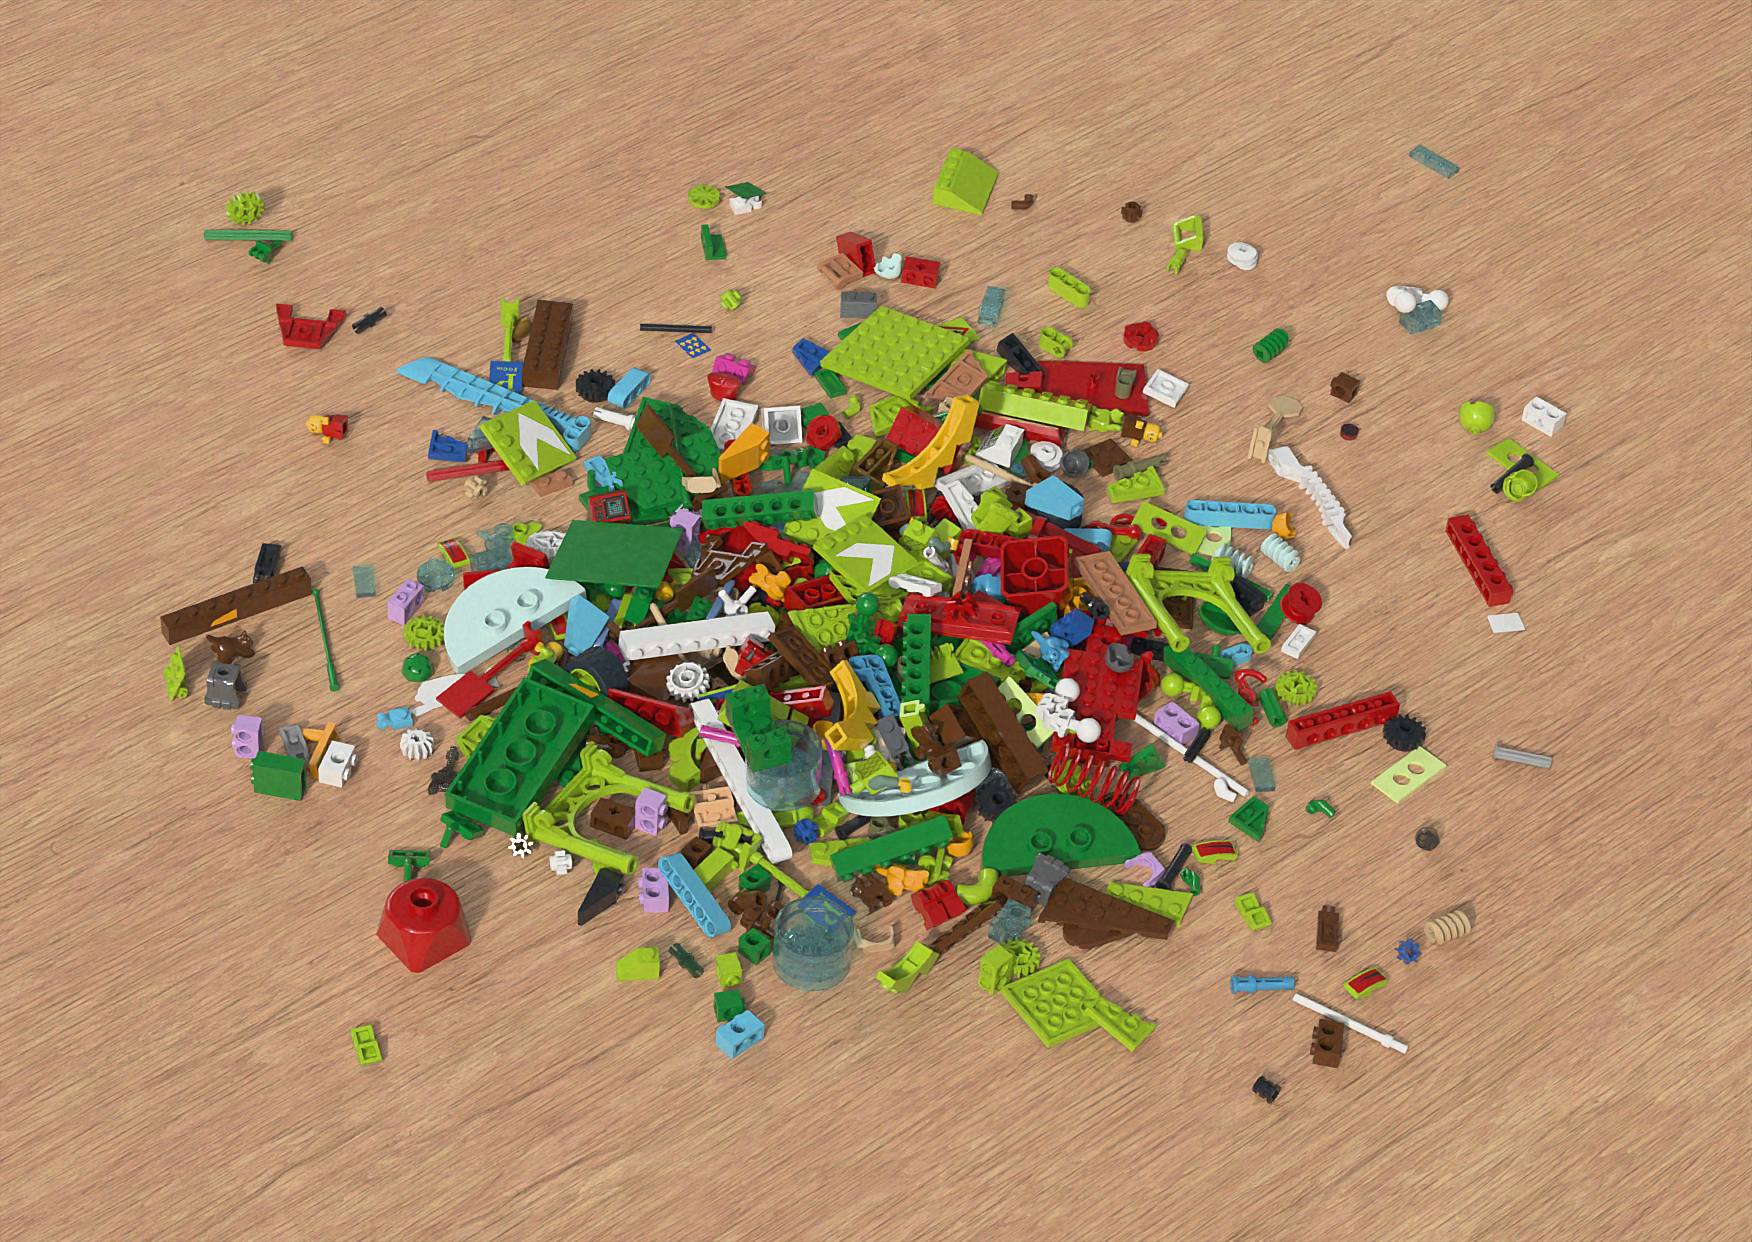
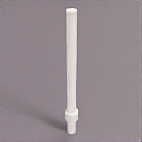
M1297 993L1294 995L1293 1001L1337 1022L1345 1023V1026L1381 1042V1045L1384 1047H1391L1406 1054L1409 1046L1394 1040L1393 1036L1381 1034Z

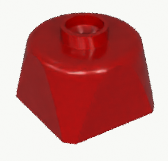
M1063 536L1011 540L1002 544L1001 594L1011 606L1022 608V615L1028 617L1052 601L1057 605L1058 613L1071 601L1074 594V577L1068 542Z
M431 878L411 879L395 887L387 897L376 932L379 939L414 973L423 972L466 948L471 942L466 917L457 893L448 884Z

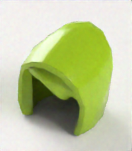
M1520 470L1513 472L1505 478L1503 491L1510 500L1521 502L1534 495L1537 490L1538 481L1532 472Z

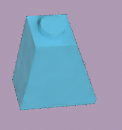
M1052 475L1026 491L1025 505L1066 520H1071L1083 513L1084 498Z
M580 594L570 599L564 646L569 649V653L576 657L592 647L609 619L608 615Z

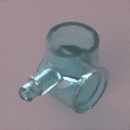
M506 523L497 524L494 527L493 534L480 529L476 532L478 536L485 539L484 545L493 555H498L502 550L511 548L510 546L513 544V528Z

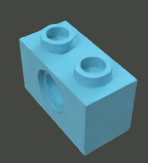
M746 1010L716 1030L715 1044L731 1059H734L764 1038L765 1024L749 1010Z

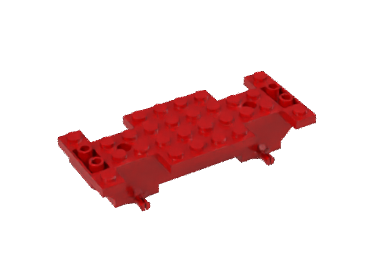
M1078 609L1094 619L1092 632L1088 636L1086 651L1066 649L1069 655L1064 662L1062 679L1072 678L1078 683L1080 688L1078 698L1068 703V709L1077 712L1076 720L1078 721L1085 718H1093L1098 721L1101 727V734L1096 741L1087 743L1080 740L1077 734L1067 733L1064 737H1059L1058 732L1054 731L1051 751L1058 752L1063 745L1070 744V760L1078 750L1082 751L1079 763H1085L1086 759L1091 755L1094 757L1092 765L1098 766L1103 760H1105V767H1109L1110 760L1130 763L1132 743L1113 740L1116 718L1136 719L1144 660L1134 658L1133 667L1127 672L1119 673L1111 670L1106 665L1105 654L1110 644L1119 643L1126 645L1127 635L1147 638L1148 630L1121 635L1109 616L1103 620H1098L1088 610Z

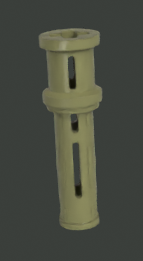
M1164 454L1138 462L1128 461L1125 465H1115L1113 467V475L1117 481L1125 477H1133L1134 473L1146 471L1152 465L1154 468L1165 466L1167 461L1163 462L1162 460H1166Z

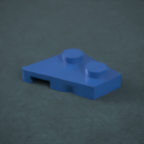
M804 338L792 348V353L810 376H813L816 371L822 368L820 361L830 352Z
M433 430L428 459L465 462L468 444L456 441L450 436L445 438L440 436L437 430Z

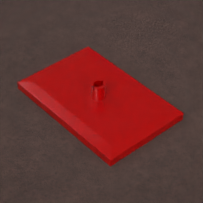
M1037 360V363L1045 371V375H1043V392L1053 393L1055 397H1060V395L1071 397L1070 400L1074 401L1084 399L1089 404H1092V407L1096 406L1097 409L1112 411L1116 408L1124 413L1123 416H1126L1127 413L1136 416H1148L1149 414L1147 394L1143 393V389L1146 386L1144 364ZM1119 367L1125 370H1137L1131 395L1127 399H1121L1115 395Z

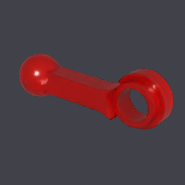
M1092 521L1087 528L1092 529L1093 526L1098 525L1101 529L1109 530L1113 535L1129 536L1131 539H1137L1142 534L1140 526L1136 524L1120 526L1102 523L1101 521Z

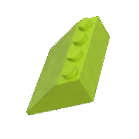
M951 148L935 184L932 204L982 215L999 172L968 151Z

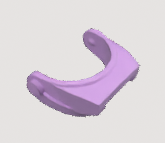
M1151 852L1143 853L1125 862L1126 868L1141 865L1153 870L1152 877L1143 884L1144 887L1154 888L1157 880L1165 872L1163 866Z

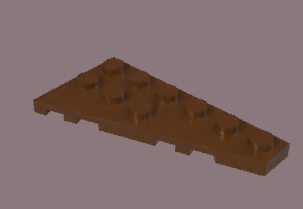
M1068 878L1060 881L1038 918V923L1050 921L1057 922L1056 925L1059 926L1072 924L1078 928L1104 932L1117 930L1121 931V934L1126 935L1132 932L1139 933L1142 937L1163 940L1168 939L1176 922Z

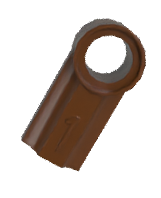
M1033 454L1027 455L1020 462L1030 478L1031 484H1039L1051 476L1048 470L1042 468Z
M612 734L608 736H586V746L593 741L598 749L605 750L612 758H620L625 755V742Z
M742 888L728 901V907L736 915H741L746 907H751L754 910L763 909L767 905V896L765 892L758 890L749 891L746 888Z

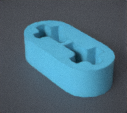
M1238 644L1221 651L1219 657L1234 659L1233 667L1250 661L1253 649L1248 644Z

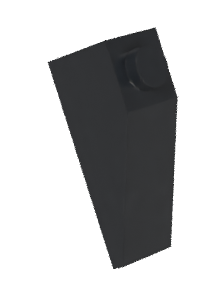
M1014 333L998 342L996 351L1003 359L1007 360V364L1016 372H1019L1021 375H1029V372L1042 371V374L1045 375V371Z
M600 868L578 910V925H584L615 904L619 896H623L626 884H623V874Z

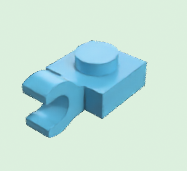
M408 707L388 710V715L385 713L377 714L378 721H376L378 729L392 726L393 730L413 727V720Z

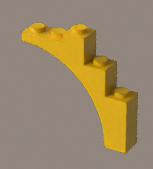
M968 394L954 397L942 427L929 445L904 466L884 473L882 481L887 483L889 487L900 485V487L914 485L917 489L934 487L938 467L951 465L956 445L971 441L980 402Z
M842 660L830 671V674L837 684L842 697L844 720L834 724L824 735L833 750L861 751L874 739L869 730L878 723L873 714L881 706L872 692L866 691L849 662Z

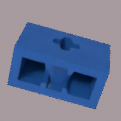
M1076 608L1051 625L1050 637L1055 636L1066 640L1069 643L1067 649H1071L1091 635L1094 619Z

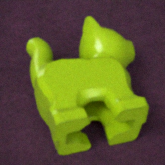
M1096 406L1092 407L1088 430H1097L1099 432L1122 430L1123 412L1116 408L1109 411L1107 409H1097Z
M721 821L717 823L715 831H722L723 836L722 838L714 837L712 845L731 851L734 858L739 860L743 848V843H738L741 835L744 834L750 837L753 836L754 831L738 824H729Z

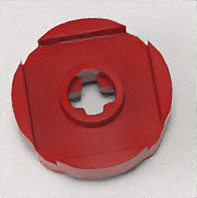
M1143 321L1142 323L1125 326L1123 341L1127 347L1131 349L1132 347L1137 348V351L1141 352L1150 351L1155 348L1158 343L1159 333L1151 326L1150 322Z
M831 415L817 416L808 424L807 436L805 435V439L810 446L826 451L842 436L840 424Z

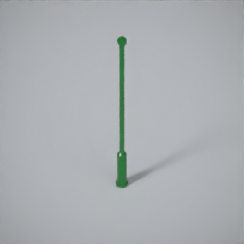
M668 404L667 409L670 411L673 434L676 437L674 439L676 451L681 456L673 412L674 405ZM679 467L683 508L690 509L692 502L690 501L689 491L682 485L684 472Z
M313 589L312 595L315 597L328 662L326 667L330 682L329 688L334 692L338 691L340 687L337 682L334 664L331 662L318 597L319 590Z

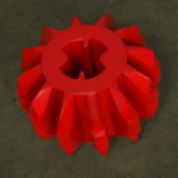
M945 496L937 497L931 506L933 510L932 515L940 522L945 518L948 521H952L953 524L957 523L958 519Z

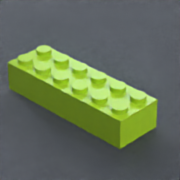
M997 381L986 382L981 388L979 402L982 410L1084 431L1088 426L1092 404H1089L1087 400L1078 399L1074 401L1070 400L1071 397L1065 395L1055 397L1050 392L1036 393L1031 388L1017 389L1018 386L1012 384L1002 386Z

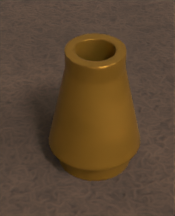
M523 317L516 323L512 331L513 343H517L520 339L530 334L532 322L528 318Z

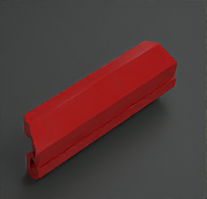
M982 410L976 416L974 424L976 428L992 431L1009 424L1024 429L1023 438L1051 442L1061 447L1064 445L1062 426Z

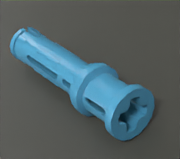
M1232 975L1230 978L1232 994L1237 992L1253 994L1256 990H1293L1294 978L1292 976L1255 978L1253 975L1248 977Z

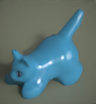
M1031 631L1032 636L1040 645L1041 657L1050 663L1053 671L1056 673L1061 663L1069 655V652L1066 651L1069 643L1055 636L1044 638L1038 632Z

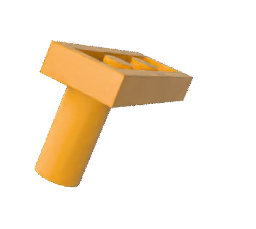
M328 722L325 730L303 729L304 740L319 741L308 764L313 779H319L318 768L331 742H338L339 734L336 723Z

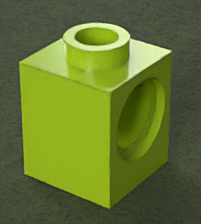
M856 434L852 440H849L847 449L857 456L855 461H859L876 444L877 440Z
M736 952L716 956L715 972L721 988L741 985L742 968Z

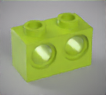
M999 944L981 957L978 984L991 995L996 994L1001 990V987L1009 984L1011 979L1014 956Z

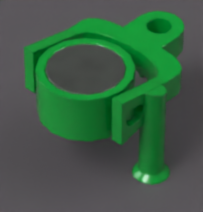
M808 449L769 450V459L767 462H763L759 469L762 471L783 469L785 482L783 487H793L790 464L797 463L796 466L798 468L807 467Z

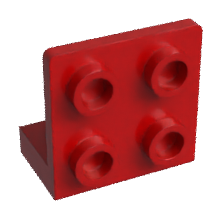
M515 541L510 546L513 560L506 569L518 567L550 568L545 553Z

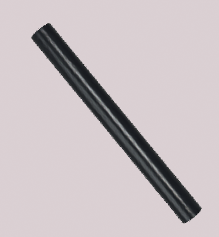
M640 324V331L712 333V326Z

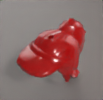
M1152 651L1141 654V659L1144 661L1138 702L1147 699L1160 683L1159 672L1151 664L1153 658Z

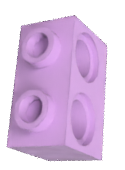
M679 509L676 515H672L670 519L671 528L683 529L676 549L691 555L699 544L700 516Z
M407 579L387 602L388 619L405 625L424 603V585Z
M1172 701L1155 712L1153 725L1184 746L1195 739L1200 723Z
M238 715L236 723L233 722L231 727V734L234 735L232 748H235V756L249 759L255 758L258 751H262L264 746L262 718Z
M644 787L636 799V829L657 836L660 830L666 827L668 820L665 818L668 809L666 795Z
M642 868V876L638 877V889H642V892H639V904H643L644 913L668 912V881L659 868Z

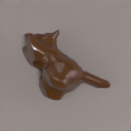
M245 630L239 637H214L206 635V639L213 643L211 650L217 653V661L221 663L232 664L234 656L251 658L255 655L254 650L250 649L253 645V640L247 635Z
M931 722L922 725L920 730L916 727L911 729L913 738L919 743V746L914 749V755L920 760H925L928 758V753L943 747L935 735L939 726L931 725Z

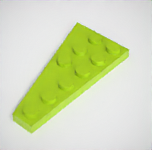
M899 598L880 600V607L877 613L870 616V620L875 622L876 625L880 618L892 623L898 621L903 607ZM846 604L818 609L789 611L788 615L794 626L821 653V648L829 645L834 648L836 647L835 643L846 639L850 626L848 614L855 613L859 616L860 613L856 609V604ZM875 630L870 631L871 635L875 633Z

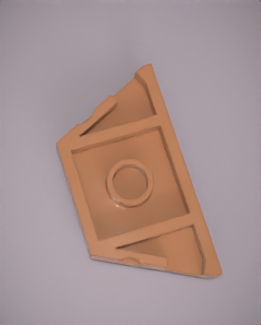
M968 349L928 390L927 396L945 400L946 396L954 398L966 394L973 397L988 381V375L981 368L979 361H976L973 357L972 350Z
M972 539L964 540L952 594L953 596L958 591H961L960 597L962 599L966 598L965 593L968 592L969 588L967 587L971 583L972 573L969 572L972 569V561H970Z

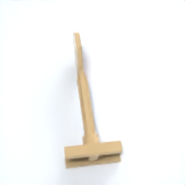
M1287 396L1272 397L1268 406L1275 416L1267 428L1257 424L1254 427L1248 453L1249 459L1255 457L1261 459V463L1265 464L1273 432L1282 418L1299 416L1303 409L1296 399Z

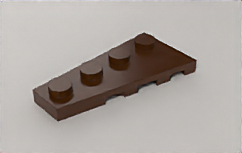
M998 901L981 903L978 905L979 909L971 911L966 915L967 920H962L952 926L953 932H945L928 947L940 955L944 954L950 949L949 946L952 943H959L966 938V933L979 929L982 926L981 922L985 919L988 921L997 915V911L1002 908Z

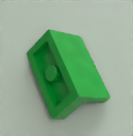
M708 224L701 225V242L705 260L726 259L722 235H710Z

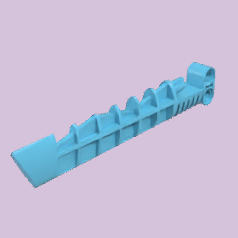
M423 357L396 370L397 373L423 384L433 380L441 386V392L447 390L460 400L475 402L476 407H480L483 404L493 406L492 413L494 415L499 414L502 410L509 412L533 401L528 397L431 357ZM537 402L556 430L564 434V441L572 452L579 451L590 439L591 424L588 417H572L564 412L561 413L560 410H555V408H550L548 405Z

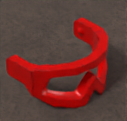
M1125 513L1119 514L1112 518L1110 525L1129 524L1130 526L1135 517ZM1122 518L1127 519L1125 521H1117L1118 519Z

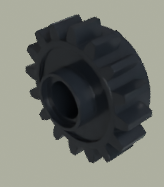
M593 369L589 373L584 371V375L579 374L578 379H576V392H578V396L592 403L607 400L610 390L615 386V379H612V375L607 376V371L601 373L600 369L597 372H594Z
M1398 714V718L1391 716V720H1386L1382 732L1384 733L1383 739H1386V743L1398 751L1409 752L1414 749L1417 750L1418 745L1422 746L1423 741H1425L1426 727H1422L1421 721L1416 722V717L1410 719L1409 715L1402 717L1401 714Z
M992 780L987 784L983 783L975 793L976 797L974 798V802H977L974 808L978 809V815L984 817L985 821H992L993 824L1006 809L1017 803L1015 800L1018 796L1012 795L1014 789L1010 788L1008 790L1007 783L1003 786L1000 785V780H997L995 784Z

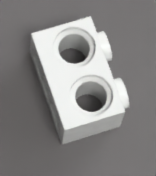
M1535 397L1524 407L1522 421L1552 437L1563 427L1566 413Z

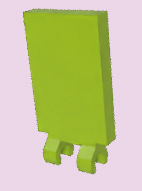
M964 639L954 653L957 661L1000 677L1001 684L1009 676L1017 684L1021 679L1025 680L1027 677L1024 673L1025 670L1018 665L1019 662L1016 657L1014 663L1006 667L1000 659L993 657L991 651L979 640Z

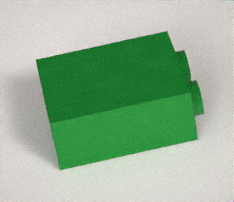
M258 751L250 764V770H253L251 784H254V793L301 801L307 788L306 760Z

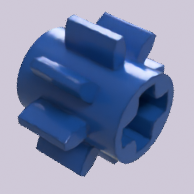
M802 819L795 824V833L793 835L798 842L801 841L803 844H809L816 840L818 835L816 830L819 828L814 821Z
M1410 938L1407 939V943L1400 940L1399 947L1395 948L1399 954L1396 958L1399 960L1404 958L1405 964H1409L1410 960L1417 962L1416 958L1422 954L1418 950L1420 944H1413V939ZM1406 949H1407V950L1411 949V952H1410V953H1406Z

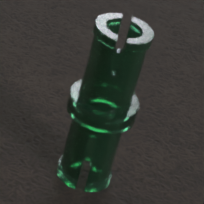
M679 943L673 944L677 951L670 947L669 953L679 961V965L683 969L685 968L693 978H699L700 975L696 970L703 974L704 968Z

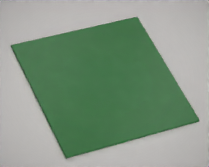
M572 520L545 579L659 588L683 529Z

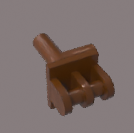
M1227 724L1224 726L1219 737L1221 741L1219 748L1221 750L1230 747L1240 765L1243 766L1247 763V760L1240 750L1243 744V740L1240 738L1242 733L1241 731L1235 732L1234 728Z
M746 907L740 920V924L747 929L746 933L755 927L778 942L782 935L769 927L772 921L771 917L765 916L761 922L760 918L763 910L760 909L757 912L751 907Z

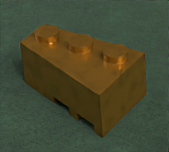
M882 437L853 466L849 480L852 478L872 491L883 489L885 482L882 481L883 474L890 471L898 446Z

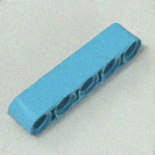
M1190 500L1186 503L1184 519L1202 526L1271 529L1272 520L1276 516V508L1268 504Z
M675 853L661 857L658 861L660 872L703 932L710 938L728 933L731 929L730 920L681 853Z

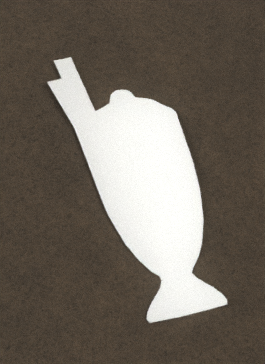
M465 674L449 675L423 682L418 689L415 700L421 701L425 705L409 710L410 715L414 714L417 717L434 708L443 706L436 700V697ZM496 677L487 682L490 686L500 687Z

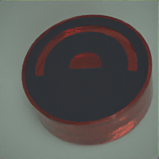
M1344 424L1341 426L1340 436L1345 440H1355L1358 437L1359 429L1353 424Z

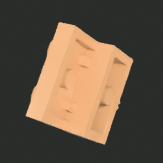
M704 784L702 786L703 790L690 792L695 796L693 816L698 832L700 827H703L705 830H716L717 823L721 821L729 824H738L734 800L729 786L711 789L709 784H707V787Z

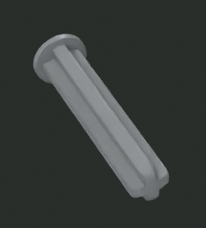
M1498 744L1494 746L1493 760L1498 758L1548 769L1552 765L1551 757L1498 747Z

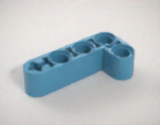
M878 655L851 657L848 661L859 680L861 682L865 681L868 691L872 692L881 706L877 711L879 718L882 719L893 713L898 723L901 703L882 658Z

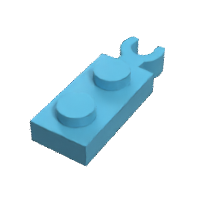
M600 455L583 461L584 468L587 471H595V479L602 487L608 485L609 491L612 492L615 491L614 483L623 486L622 480L615 478L616 472H612L613 475H610L605 460Z

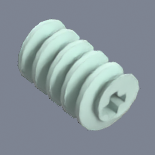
M1276 533L1267 537L1261 545L1260 550L1263 554L1268 556L1286 572L1293 571L1300 563L1299 552L1293 550L1291 545L1288 546L1286 541L1283 542V539L1278 537Z
M1226 543L1218 547L1211 561L1213 557H1230V565L1233 567L1234 573L1244 578L1250 575L1253 569L1252 556H1249L1246 560V553H1242L1239 556L1240 550L1238 549L1232 553L1233 547L1230 546L1226 550Z

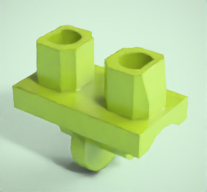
M938 847L936 855L926 854V856L919 858V867L929 872V881L926 884L928 886L933 885L935 882L938 883L949 879L950 873L944 870L948 871L953 858L944 855L945 848L939 849Z

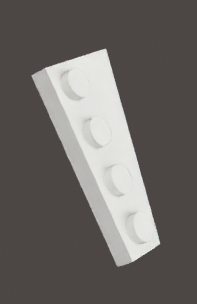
M958 480L944 485L941 491L964 530H978L971 520L972 513L978 508V505L973 501L974 497Z

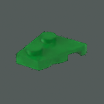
M1151 743L1131 757L1130 763L1124 762L1119 767L1123 773L1128 771V780H1131L1135 776L1140 777L1163 769L1166 766Z
M1253 796L1229 817L1228 822L1257 842H1260L1269 806Z

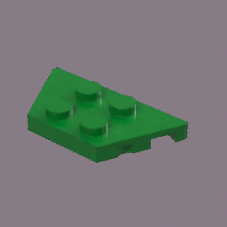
M1019 650L1015 657L1019 662L1018 665L1025 670L1024 673L1032 679L1036 678L1055 691V687L1060 679L1048 662L1042 657L1036 659L1034 654Z

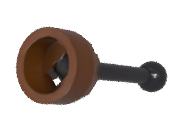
M779 880L776 899L768 904L766 911L771 918H780L783 915L784 907L779 900L784 884Z

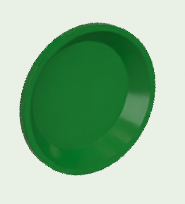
M1210 602L1200 604L1198 613L1207 628L1224 636L1242 634L1227 613Z

